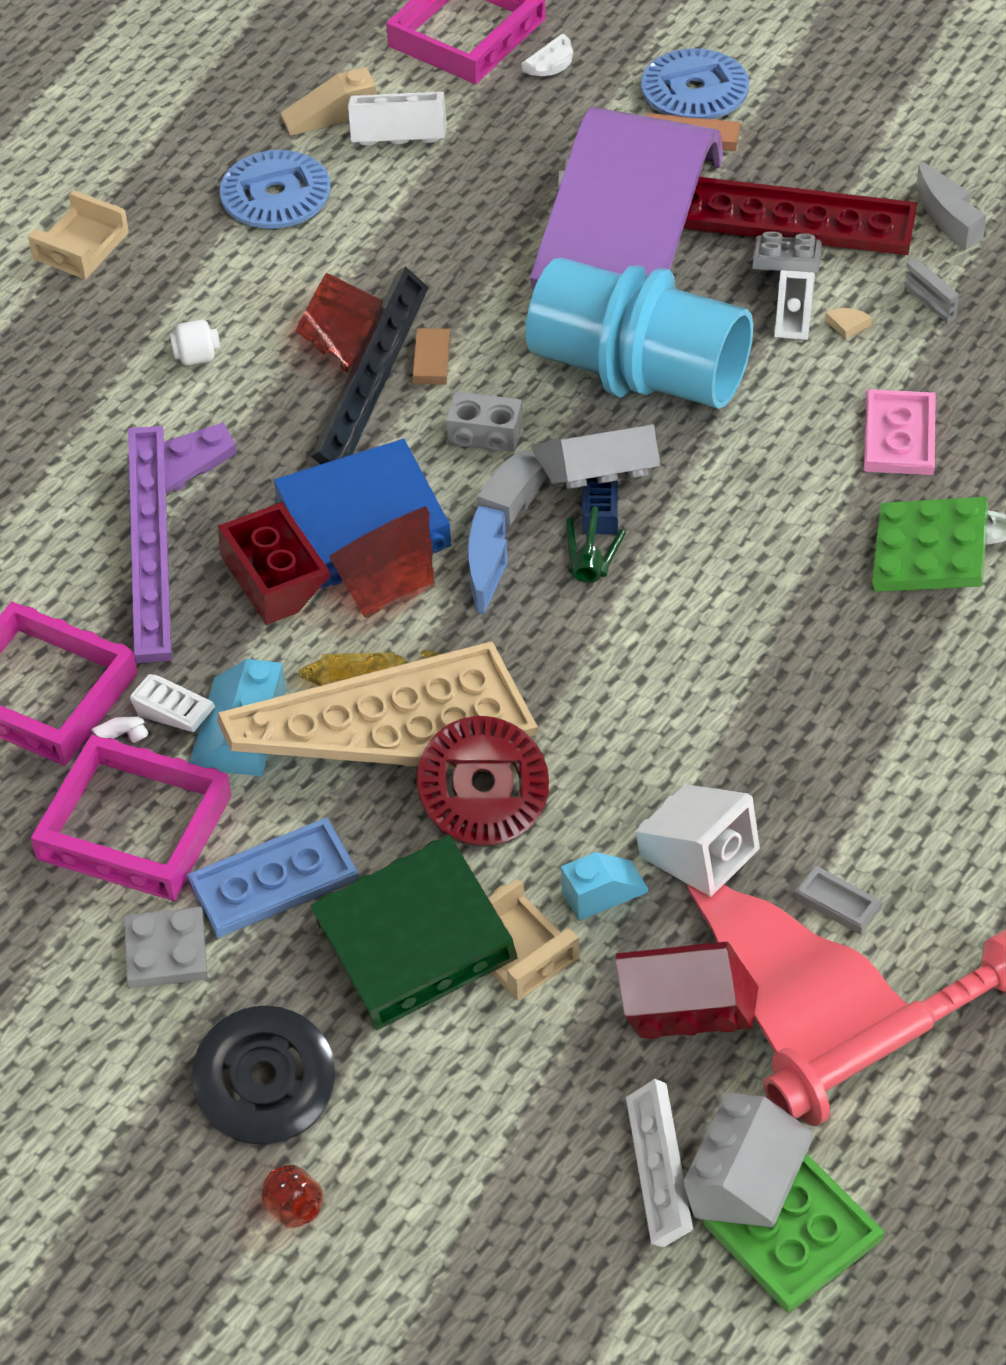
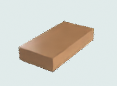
M417 328L413 384L447 385L451 339L450 329Z

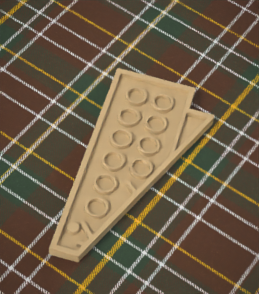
M493 641L218 712L217 718L218 725L231 751L398 764L407 767L418 766L423 751L432 737L442 728L459 719L471 716L496 717L515 724L530 737L535 736L538 728ZM449 763L448 769L456 768L451 763ZM510 765L509 768L511 769L512 773H515L516 769L514 765Z

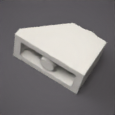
M781 270L774 337L808 340L815 273Z

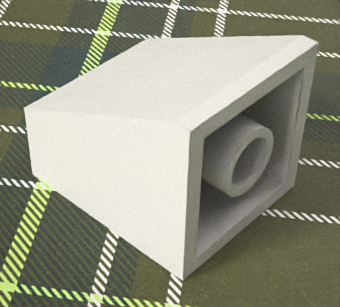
M683 785L674 795L669 796L664 804L649 819L644 820L635 831L640 857L710 897L760 849L754 803L751 795L694 785Z

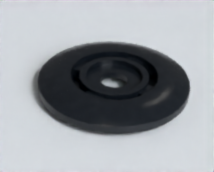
M276 1006L249 1007L234 1012L220 1020L203 1038L197 1049L192 1069V1085L195 1098L206 1119L224 1135L247 1144H274L296 1137L309 1129L325 1111L335 1082V1065L332 1051L321 1031L304 1016L292 1010ZM294 1048L301 1057L304 1066L303 1081L296 1079L295 1062L288 1049ZM260 1063H268L276 1070L275 1079L268 1085H258L251 1078L253 1068ZM231 1068L232 1085L240 1097L238 1102L231 1098L224 1086V1069Z

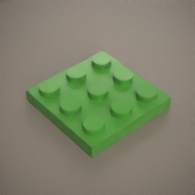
M987 497L881 503L872 581L874 591L983 586L989 507Z
M807 1153L773 1228L703 1219V1225L788 1314L884 1239L885 1232Z

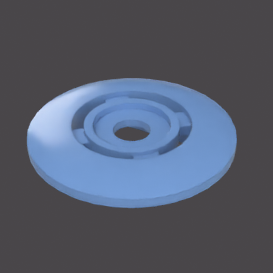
M697 48L681 49L659 56L646 67L641 78V90L648 104L664 115L716 119L733 112L745 101L749 91V78L741 64L723 53ZM691 81H699L704 86L690 89L686 84Z
M269 150L252 154L235 163L225 173L221 181L220 199L229 215L241 223L258 228H284L310 219L325 206L331 191L330 178L326 169L317 160L306 154L290 150ZM299 180H301L306 187L301 188ZM272 185H280L285 188L283 192L274 195L266 192V189ZM246 189L250 190L252 201H248L245 194Z

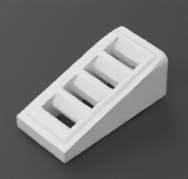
M149 674L130 696V700L139 717L194 732L215 708L212 701L153 674ZM190 708H193L187 716H184Z

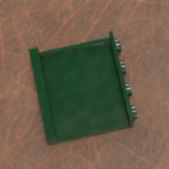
M451 835L440 840L431 841L424 848L406 857L397 858L388 866L370 875L361 876L353 884L337 892L328 893L321 897L319 901L310 905L319 928H322L365 1005L369 1018L376 1030L388 1026L518 959L513 938Z

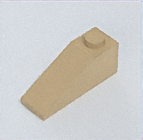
M367 67L336 74L281 112V118L289 135L349 121L348 104L350 97L377 95L375 82Z

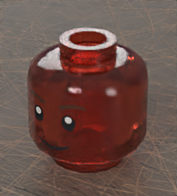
M296 1165L278 1167L270 1172L264 1180L261 1192V1201L266 1210L282 1225L289 1228L301 1227L312 1222L318 1216L324 1199L323 1189L320 1184L303 1168Z

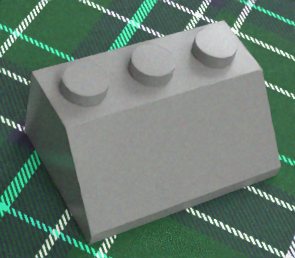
M654 424L531 444L533 454L552 484L566 482L567 489L587 486V478L597 477V483L618 480L617 473L627 472L628 478L649 475L648 468L661 466Z
M726 1093L683 1181L694 1218L773 1228L814 1137L812 1130L765 1096Z

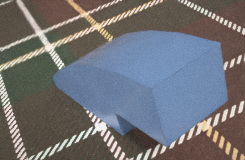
M478 505L471 525L468 560L474 604L477 613L485 614L507 566L508 554L507 540L504 539L506 536L505 511Z

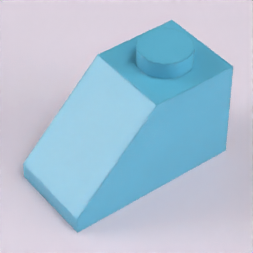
M595 852L561 866V892L578 921L648 893V887L631 860Z

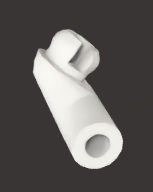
M116 717L91 729L92 735L102 738L115 739L127 733L129 740L133 743L148 736V731L143 725L145 722L140 717Z

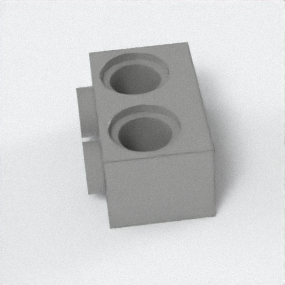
M455 391L446 419L448 443L464 447L472 446L495 451L515 452L523 424L522 400Z

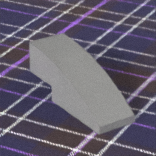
M920 163L918 166L916 189L925 210L938 228L966 251L983 239L986 214L970 205L971 193L926 163Z
M522 450L506 460L478 495V505L505 511L506 525L511 526L521 509L526 511L547 477L546 472L532 452Z

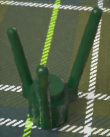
M596 506L591 509L586 544L579 551L576 549L573 519L571 517L566 519L570 559L568 572L572 573L574 578L581 582L593 583L598 581L600 576H607L609 565L626 534V531L623 529L619 531L603 559L601 551L593 546L598 508Z

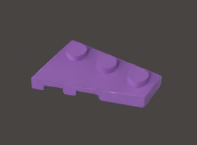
M224 422L164 442L166 494L172 490L174 492L179 491L186 486L185 482L197 474L207 473L236 454L235 443Z

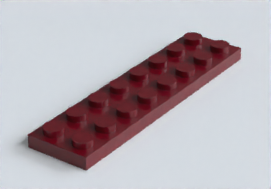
M699 177L683 228L750 237L763 236L765 232H778L782 234V237L795 238L798 234H811L815 236V239L821 241V245L909 256L918 202Z

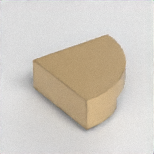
M838 308L825 313V321L845 340L872 326V317L857 309Z

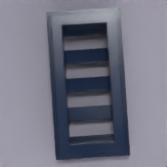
M587 478V486H583V534H587L591 515L590 511L594 506L598 508V511H611L598 512L595 534H618V480L597 483V478ZM590 495H611V496H590Z

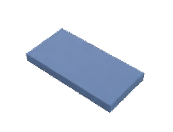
M326 817L186 874L212 930L216 937L220 938L355 882L359 878V873L329 819Z

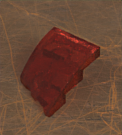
M326 272L295 331L310 341L322 354L331 353L341 361L340 369L348 373L364 344L383 300Z
M424 506L396 518L329 556L364 617L369 618L396 600L406 603L435 585L434 567L432 566L431 558L433 548L429 518L431 516L428 507Z

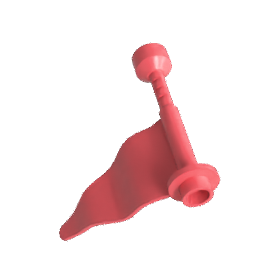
M687 884L689 894L710 927L716 943L726 941L730 943L759 987L754 1019L775 1052L772 1057L773 1074L765 1078L763 1082L767 1099L795 1119L800 1117L811 1126H818L829 1119L830 1105L826 1091L933 1028L936 1021L992 988L1006 993V929L984 942L980 968L923 1001H913L907 1004L892 990L876 967L865 956L850 947L816 935L772 903L740 893L726 885H723L710 897Z

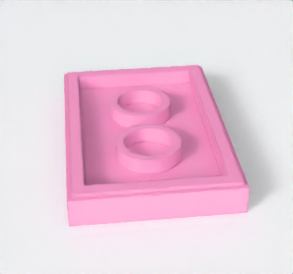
M867 389L864 472L934 475L936 393Z

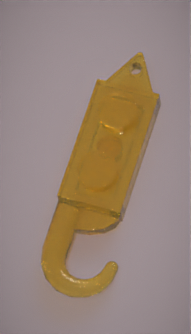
M422 650L421 655L427 658L440 655L433 650ZM395 652L322 654V659L299 669V677L322 686L407 664V661L402 656L395 655Z

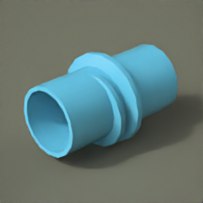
M563 257L553 259L543 270L532 294L526 319V342L528 350L532 354L599 374L603 388L613 396L622 398L630 390L643 395L659 391L717 409L726 406L734 396L748 363L753 337L752 314L748 309L675 289L674 275L669 269L658 268L653 270L648 277L644 267L633 265L628 266L623 274Z

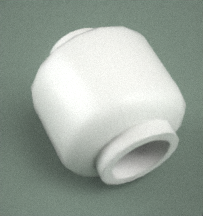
M205 320L180 323L175 327V333L170 334L175 360L180 359L182 364L187 366L212 361L215 356L214 349L220 348L217 328L210 329L208 322Z

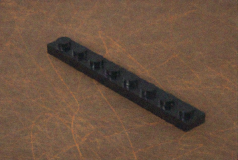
M406 266L397 271L313 450L311 457L320 465L353 455L429 287Z

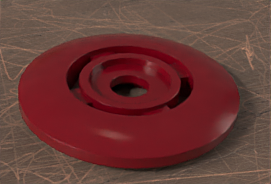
M471 716L448 724L429 741L423 751L417 769V790L420 802L427 816L443 833L451 835L453 839L465 844L484 847L495 846L518 838L536 822L547 801L549 774L540 748L525 731L515 724L496 717ZM449 763L456 767L452 775V789L456 797H450L447 791L446 771ZM512 764L519 778L517 797L510 796L513 789V775L509 766ZM480 770L489 772L494 778L493 788L487 792L476 790L471 781L472 775Z

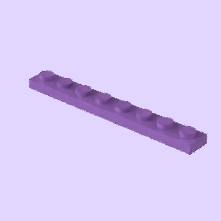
M163 426L128 428L135 663L172 661Z

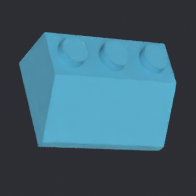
M245 659L214 678L208 700L214 703L215 708L200 725L189 763L204 768H215L221 772L263 776L268 754L231 751L218 725V712L285 695L286 684L282 663Z

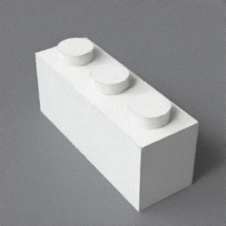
M444 92L357 95L350 97L348 113L351 142H359L361 145H374L378 141L403 144L409 140L421 139L422 142L432 143L439 141L440 138H445L447 124Z

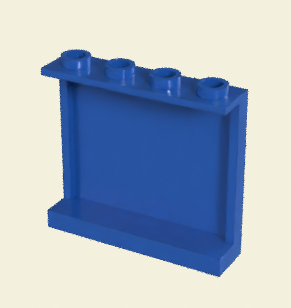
M405 439L274 479L277 504L282 502L330 571V577L319 589L330 585H338L345 580L364 574L369 575L379 569L395 564H403L410 559L422 555L437 553L451 546L450 523Z

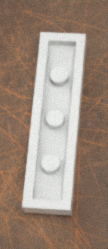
M654 1079L627 1096L626 1101L651 1244L665 1247L691 1232L693 1225L687 1193L683 1184L684 1177L667 1084Z

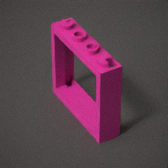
M410 0L386 22L388 46L473 84H477L546 19L545 0H485L513 13L469 54L416 31L449 0Z
M11 601L0 614V654L18 631H21L108 667L60 730L0 705V739L66 766L92 733L91 729L100 723L137 675L134 653L123 644L112 643L100 638L94 632L83 631L69 625L62 619L51 618L39 613L33 607H25Z
M91 735L31 837L36 859L175 902L187 880L186 874L191 873L232 797L228 774L222 773L215 768H204L188 763L181 758H170L156 754L147 748H136L122 744L113 738ZM99 764L204 794L167 865L60 833Z

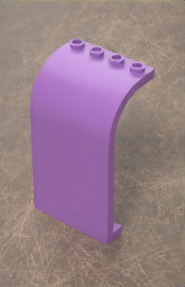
M591 107L585 114L579 127L530 276L532 291L534 292L536 283L545 267L553 259L560 257L623 274L628 266L633 265L644 267L648 277L653 270L661 267L670 270L704 160L713 161L714 167H721L723 149L720 131L702 126Z

